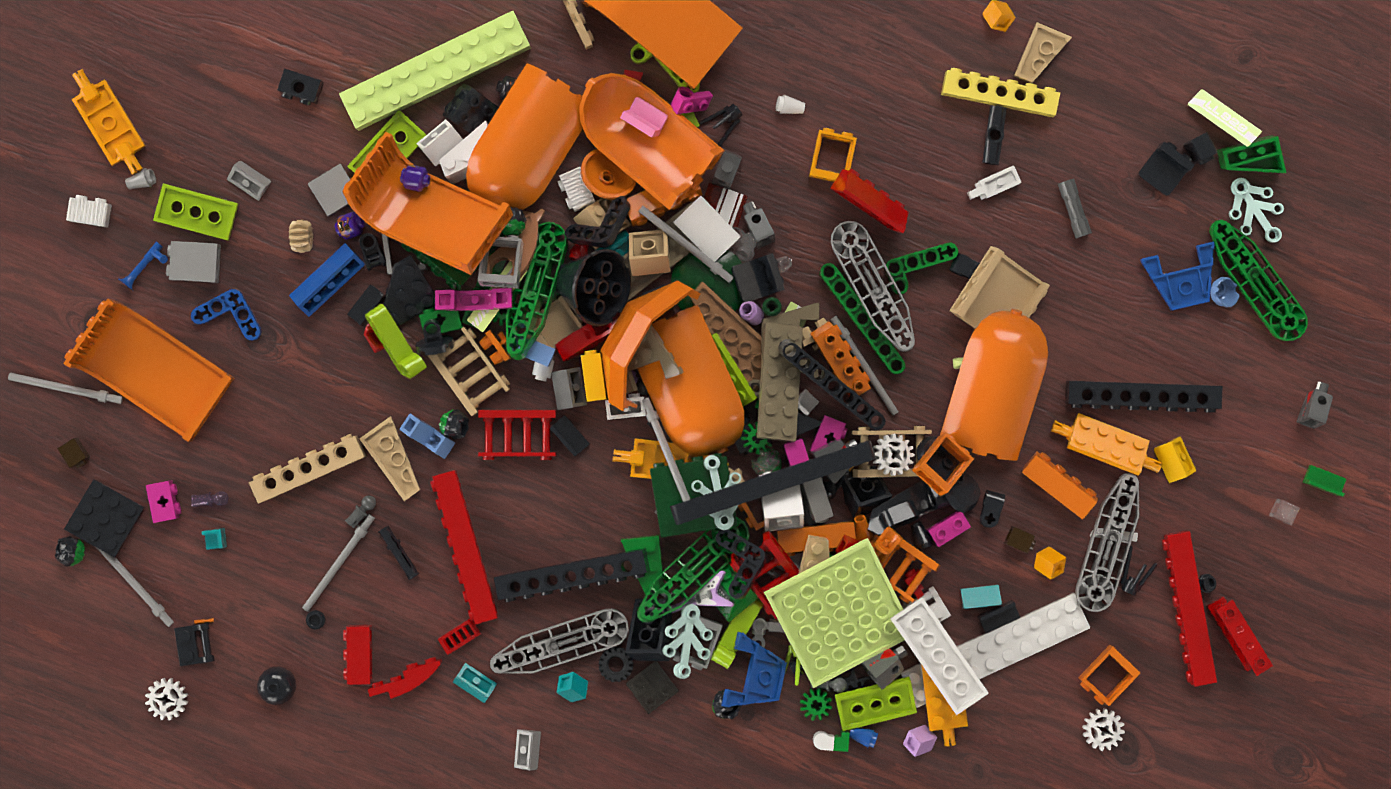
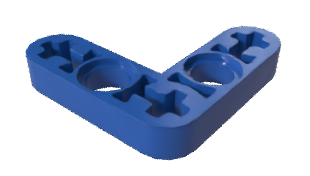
M237 289L228 290L196 307L191 312V319L194 323L205 324L231 311L246 339L257 340L262 333L261 327L244 295ZM231 294L239 295L237 301L239 304L244 303V306L234 310L233 307L237 305L234 301H230ZM216 301L222 303V310L220 312H215L212 309V305ZM208 306V310L212 314V316L210 317V314L207 313L203 316L204 320L196 319V316L198 315L197 312L200 311L201 313L207 311L205 307ZM242 309L248 311L249 315L246 320H241L238 317V313ZM253 320V323L249 324L253 329H257V331L255 332L256 336L253 337V335H248V332L250 331L248 325L243 327L242 324L248 323L249 321Z

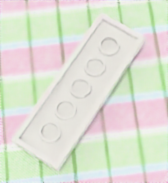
M923 597L890 618L956 715L989 694Z

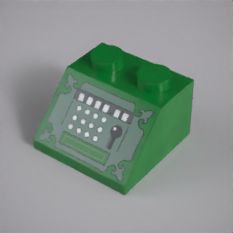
M729 563L721 570L725 571L726 574L717 593L721 597L733 602L734 606H716L728 622L733 620L758 598L751 588L746 597L741 600L730 596L728 588L737 573ZM739 579V582H741V585H742V584L747 585L746 582H744V581H742L741 579ZM737 587L734 588V591L736 592V594H737V593H739V594L742 593V590L740 589V587H739V588H737Z

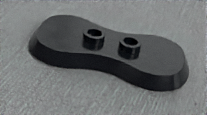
M929 436L919 443L916 450L918 461L937 437ZM942 445L939 446L926 463L945 481L958 466L954 456ZM964 471L945 496L953 508L964 513L972 510L977 505L980 498V488L975 479Z

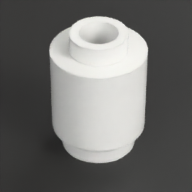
M553 358L549 367L537 362L534 363L532 375H536L535 379L546 381L547 378L551 379V372L554 366Z

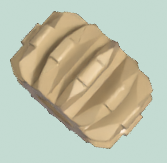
M303 220L292 221L289 226L291 249L299 253L310 251L314 241L311 223Z

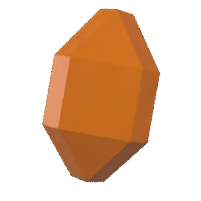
M675 281L626 303L601 348L607 395L610 404L621 411H624L629 406L637 408V404L626 398L627 367L653 321L687 295L698 300L701 293L680 281Z

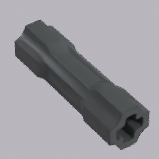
M1070 179L1059 183L1058 187L1071 220L1075 239L1091 234L1092 232L1088 219L1084 214L1075 180Z

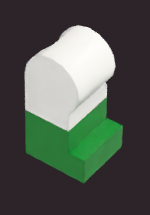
M841 730L840 735L827 734L824 731H818L813 736V743L820 750L848 752L850 732L848 730Z

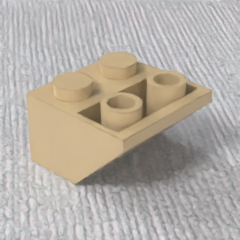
M601 198L575 216L573 218L574 221L580 225L600 227L613 199ZM626 218L619 233L631 225ZM613 219L609 225L614 224L617 219ZM590 233L587 238H591L593 233Z

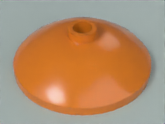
M598 149L588 153L582 162V180L585 186L599 197L605 199L625 197L632 192L637 183Z

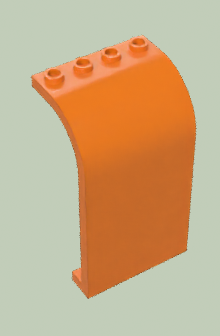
M583 0L581 2L586 7L591 6L605 15L684 80L691 89L698 85L743 29L710 0Z
M385 132L378 139L373 150L367 154L362 165L356 169L351 180L345 184L342 192L348 204L362 220L380 233L472 275L512 218L513 213L510 205L502 202L501 205L495 204L429 173V186H425L422 191L418 192L404 188L403 183L400 182L401 172L403 168L414 164L398 149L393 135Z
M113 299L103 300L97 308L99 312L87 322L86 326L88 328L86 331L80 333L76 338L75 342L77 344L75 347L69 349L64 357L66 360L63 364L69 368L79 369L103 382L183 436L182 438L187 442H192L235 378L136 311Z

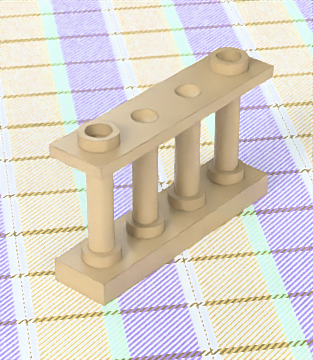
M463 327L461 330L464 335L454 341V348L450 349L447 347L445 348L446 352L428 355V357L469 414L474 416L478 413L477 408L481 402L502 387L506 392L509 391L508 385H510V382L505 375L500 376L474 340L477 336L472 329L469 328L467 330L466 327ZM470 341L476 350L454 366L447 368L443 362L446 360L445 357ZM481 356L487 366L465 382L458 383L455 379L456 373ZM492 372L498 382L477 397L469 398L466 394L467 389Z
M914 426V430L870 431V427H858V431H852V435H860L861 443L868 441V435H879V439L884 440L883 436L887 434H897V437L902 435V441H905V434H916L917 450L919 443L923 440V434H932V430H925V426ZM868 462L859 465V469H853V477H913L918 475L912 471L913 468H909L908 471L903 470L901 475H898L897 472L895 476H891L890 472L885 475L883 474L884 469H870Z

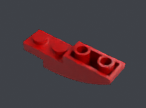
M617 313L613 321L607 325L593 326L587 324L556 343L555 348L562 361L565 362L606 340L621 313Z
M436 657L426 659L425 663L418 665L417 662L406 665L407 669L403 670V678L401 675L391 677L390 682L383 683V680L372 683V687L368 689L369 696L389 692L390 699L411 691L436 671L442 663V659L437 660Z

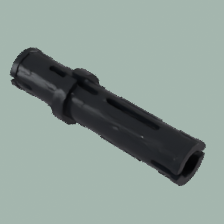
M388 525L378 531L387 544L386 548L392 552L408 580L417 576L419 572L400 545V539L397 540L390 526Z

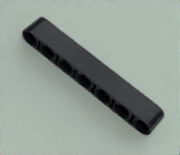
M785 339L780 342L778 347L780 354L870 428L880 430L884 427L885 417L792 340ZM792 345V352L785 354L786 347ZM807 357V363L801 366L799 364L800 360ZM821 369V375L814 377L815 371ZM831 381H836L835 387L829 389V383ZM845 393H850L848 400H843ZM864 404V409L861 412H857L858 406ZM878 416V421L872 424V418Z

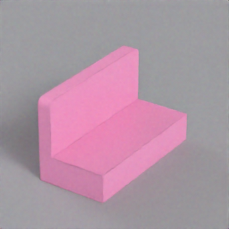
M636 97L630 109L623 111L620 118L650 137L659 136L668 119V115L643 99Z

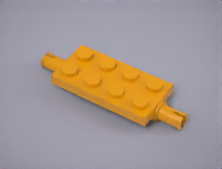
M83 69L77 71L78 74L75 72L72 76L79 85L81 93L73 98L72 101L110 164L114 166L121 161H125L132 175L138 173L137 171H141L143 168L134 154L146 147L108 82L104 79L94 85L90 83Z
M1080 413L1077 414L1075 422L1071 427L1056 420L1052 425L1053 429H1051V432L1065 436L1069 441L1068 449L1138 476L1142 471V467L1159 473L1162 461L1147 457L1146 452L1149 445V440Z
M635 438L633 450L622 451L614 449V455H621V457L613 456V462H625L632 465L630 477L651 479L650 468H653V464L664 462L665 466L668 465L659 441ZM667 442L674 460L683 459L684 462H690L692 457H698L685 453L674 443Z
M921 664L929 730H943L944 746H950L949 738L951 745L954 746L956 745L954 728L968 726L966 709L956 715Z

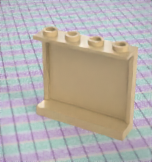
M991 246L951 307L950 312L974 329L977 328L983 319L994 312L1018 309L1022 311V315L1030 317L1036 311L1040 300L1047 294V289L1050 285L1042 282L1008 258L1002 250Z

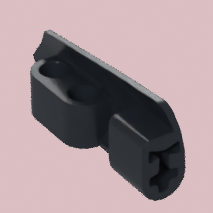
M921 480L873 509L868 531L879 536L888 526L895 530L918 520L924 514L950 505L945 494L938 495L928 484Z

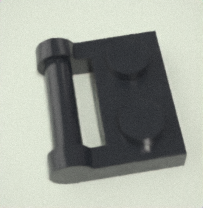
M209 623L174 628L180 666L215 661L214 655L211 653L208 629H210ZM198 630L201 632L204 656L202 657L199 656L196 631Z

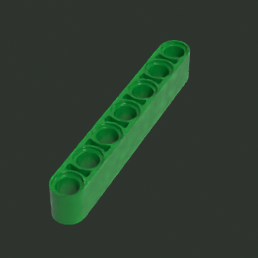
M827 263L823 265L819 271L821 279L886 369L892 374L902 373L905 369L904 360L892 343L873 325L860 299L834 264ZM826 267H830L834 271L833 276L830 278L826 277L823 273ZM836 283H842L845 286L843 293L835 291ZM848 298H853L856 301V306L853 309L846 306ZM863 313L866 315L867 322L865 324H860L857 321L859 314ZM871 329H875L878 332L876 340H872L868 336ZM883 344L889 347L890 351L887 355L880 353V347ZM894 360H898L901 364L898 371H894L891 368V363Z

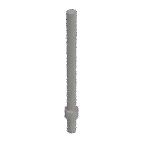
M642 206L639 209V213L711 268V272L715 275H720L728 283L731 282L734 277L724 270L719 262H714L646 207Z
M837 316L830 319L832 324H837L841 330V339L843 341L846 340L850 345L851 353L859 360L860 367L870 378L871 384L891 415L893 416L899 411L849 336L850 332L848 329L844 328Z
M9 373L8 380L95 398L104 403L109 401L122 404L123 402L122 396L109 394L108 391H94L15 373Z
M649 397L645 398L642 402L647 412L646 417L648 422L652 424L683 502L690 500L658 421V413L654 411Z
M369 514L361 526L358 525L355 529L354 536L302 607L305 611L309 612L359 540L368 533L367 529L375 517Z
M98 549L150 606L151 612L156 617L159 616L170 627L174 621L167 615L165 608L161 604H157L117 558Z

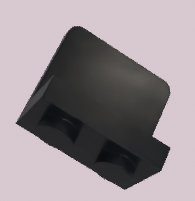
M463 83L456 90L452 101L445 106L443 116L467 132L472 133L484 121L489 124L499 107L478 91Z
M1170 142L1159 144L1138 173L1142 179L1165 196L1170 195L1184 175L1195 166L1188 155L1180 154L1176 151L1177 147Z
M773 253L731 268L742 302L752 301L785 290L784 280L780 276L778 262Z

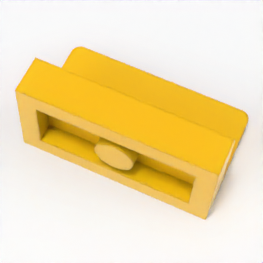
M1181 436L1154 448L1158 460L1162 461L1161 467L1169 483L1186 478L1196 472Z

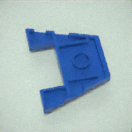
M1214 241L1196 246L1200 266L1163 274L1158 255L1140 259L1143 267L1171 311L1210 302Z
M737 632L734 649L751 653L743 693L725 689L721 706L731 707L779 701L787 662L760 646L756 641L748 638L744 633Z

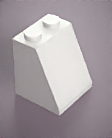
M800 484L761 497L765 532L768 530L778 531L804 527Z

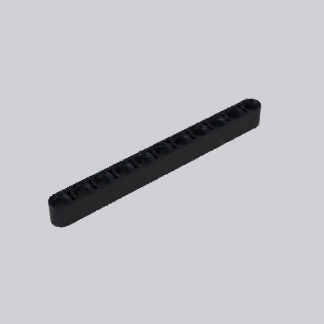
M868 440L672 505L670 509L675 524L679 525L874 460L876 456L871 441Z

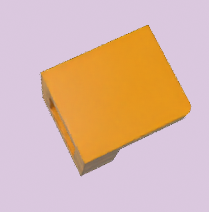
M991 0L983 12V16L992 29L1003 32L1007 31L1016 18L1007 3L997 0Z
M1047 547L1036 553L1034 568L1049 579H1053L1064 573L1066 557L1053 548Z

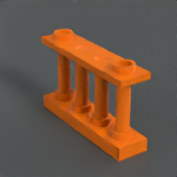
M875 534L870 541L871 545L879 538L878 535ZM902 539L882 564V567L884 569L897 549L903 548L907 551L905 559L889 581L893 589L901 594L899 598L909 604L910 601L912 603L916 601L911 596L927 573L931 572L932 569L937 572L940 565ZM918 559L923 562L922 568L904 592L895 585L911 562Z

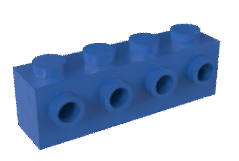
M344 243L289 296L310 317L353 277L365 263Z

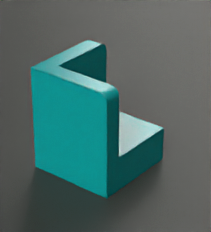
M225 528L201 531L202 535H205L206 550L227 547Z
M575 672L560 675L557 694L570 702L586 699L588 681Z

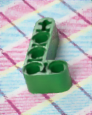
M945 243L891 259L885 265L888 270L890 263L898 265V272H890L895 282L900 281L903 283L904 289L901 291V294H904L909 287L906 273L950 261L958 255V248L954 243ZM947 247L953 250V253L950 254L951 257L948 254L942 256L939 254L947 250ZM927 252H932L935 255L933 262L926 260ZM909 257L916 259L917 265L915 268L908 266L907 260ZM885 271L886 278H887V281H888V284H889V283H891V280H890V278H889L887 272ZM893 284L889 286L893 294L899 295Z

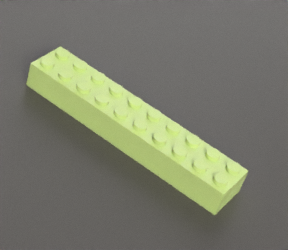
M511 11L339 93L355 128L360 131L395 114L398 110H404L531 49L514 11Z

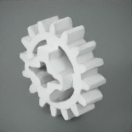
M891 434L890 437L885 435L883 436L884 440L878 439L879 445L873 446L877 450L875 453L876 460L873 461L874 464H879L877 469H884L883 474L886 475L890 472L891 476H895L896 472L898 475H901L903 470L908 471L909 467L907 464H913L910 457L915 456V454L910 453L913 446H907L909 440L902 441L903 436L900 435L896 438V434ZM889 442H894L898 445L892 446V444H889ZM893 463L895 466H898V467H897V468H893V467H890V466H888V465Z
M162 678L161 684L155 681V687L150 686L148 688L151 693L145 695L149 698V701L145 702V704L151 706L148 709L149 712L155 711L154 717L160 715V719L163 720L167 716L168 720H171L173 715L175 717L180 716L178 711H185L182 705L188 704V701L184 700L188 694H183L185 686L180 688V681L174 684L173 678H170L168 682H166L165 678ZM165 687L162 693H156L159 688ZM166 695H168V699L171 700L168 703H166V699H163V697ZM171 705H178L173 711H169Z
M1106 708L1103 709L1102 713L1099 709H1096L1095 715L1090 712L1091 718H1085L1084 720L1087 722V725L1082 726L1087 731L1083 733V736L1089 737L1086 742L1088 744L1092 743L1093 748L1099 745L1101 751L1104 750V746L1108 750H1111L1112 744L1117 747V739L1122 741L1123 739L1120 737V734L1125 733L1124 730L1120 729V727L1124 726V723L1118 722L1121 717L1119 715L1114 717L1115 712L1112 710L1108 714ZM1104 717L1101 721H1095L1098 718ZM1113 722H1114L1115 728H1116L1115 731H1113V729H1112V724H1113ZM1097 726L1105 727L1110 733L1101 731ZM1091 727L1094 728L1095 731L1094 738L1091 733ZM1109 737L1111 738L1110 740L1103 742L1104 739Z

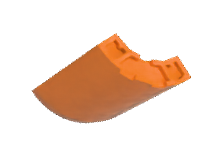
M527 63L478 140L468 160L466 178L470 192L495 204L501 205L502 202H505L512 208L517 207L522 210L535 203L545 191L583 129L580 123L579 112L582 95L570 92V86L559 79L555 82L548 77L547 72Z
M609 73L591 78L585 85L586 89L582 95L579 112L580 123L586 137L599 151L669 210L681 203L690 189L694 191L701 184L703 174L708 169L712 170L725 151L682 114H676L671 105L652 89L634 78L622 74ZM636 97L643 99L668 115V119L659 136L650 137L620 118L623 111L630 109Z
M698 305L677 312L675 316L667 320L663 318L652 324L663 340L664 347L669 353H672L675 363L678 367L681 366L684 373L666 379L660 360L637 369L666 433L676 446L685 453L695 456H706L716 452L723 454L729 451L728 447L733 445L742 435L745 425L744 409Z
M1011 309V311H999L990 314L973 331L966 347L940 435L947 433L953 436L957 444L961 447L965 446L973 449L972 453L986 456L987 453L997 456V459L1018 460L1046 370L1048 359L1046 337L1040 326L1029 317L1022 315V311Z

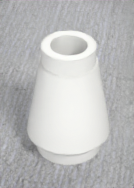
M786 95L778 96L776 111H780V114L804 113V102Z

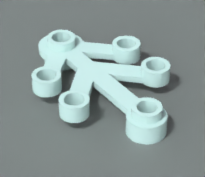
M1245 178L1235 179L1231 184V191L1235 198L1233 208L1229 211L1230 219L1237 220L1241 217L1240 207L1242 199H1244L1247 207L1244 222L1239 231L1246 236L1251 234L1254 214L1265 230V239L1270 243L1278 242L1282 237L1281 230L1277 227H1272L1260 209L1271 211L1273 214L1278 215L1283 212V205L1281 203L1273 204L1257 201L1250 195V193L1258 194L1262 198L1268 199L1272 197L1273 190L1270 187L1251 186ZM1239 184L1243 186L1242 191H1239L1237 189V186ZM1265 189L1269 190V196L1264 195ZM1276 205L1280 207L1279 212H1276L1274 210V207ZM1233 211L1238 212V216L1236 218L1232 216ZM1244 226L1248 227V233L1243 232ZM1270 232L1275 233V237L1273 239L1269 237Z
M709 455L704 459V467L710 471L713 489L717 491L722 489L717 470L720 461L718 457ZM711 459H714L716 462L714 467L709 465ZM737 472L731 473L729 481L724 488L738 484L741 481V475ZM734 474L738 475L739 477L738 481L736 482L732 480V476ZM695 480L691 484L693 491L700 492L703 495L713 492L703 486V483L699 480ZM696 482L700 483L701 488L699 490L694 489V484ZM738 505L709 515L714 518L715 525L719 529L727 530L734 523L732 514ZM724 516L728 519L726 524L721 523V518Z
M694 604L684 606L681 610V617L665 629L666 636L675 638L678 635V629L685 624L684 631L662 649L665 656L673 657L676 649L682 644L680 663L674 667L675 676L681 679H686L691 673L690 666L688 665L691 644L697 651L699 658L707 660L710 657V650L704 648L692 632L693 624L700 632V637L703 640H711L713 632L707 629L699 619L700 610ZM691 611H693L692 617L689 616ZM673 628L674 632L670 635L669 631ZM708 631V636L705 638L704 634ZM668 648H671V652L667 654ZM705 650L706 654L702 657V652ZM686 668L685 673L682 674V670Z

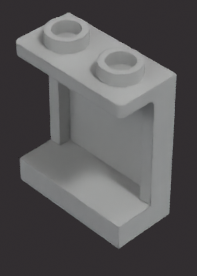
M171 241V245H168L167 249L170 265L168 264L166 268V275L169 276V280L219 283L221 245L215 243Z

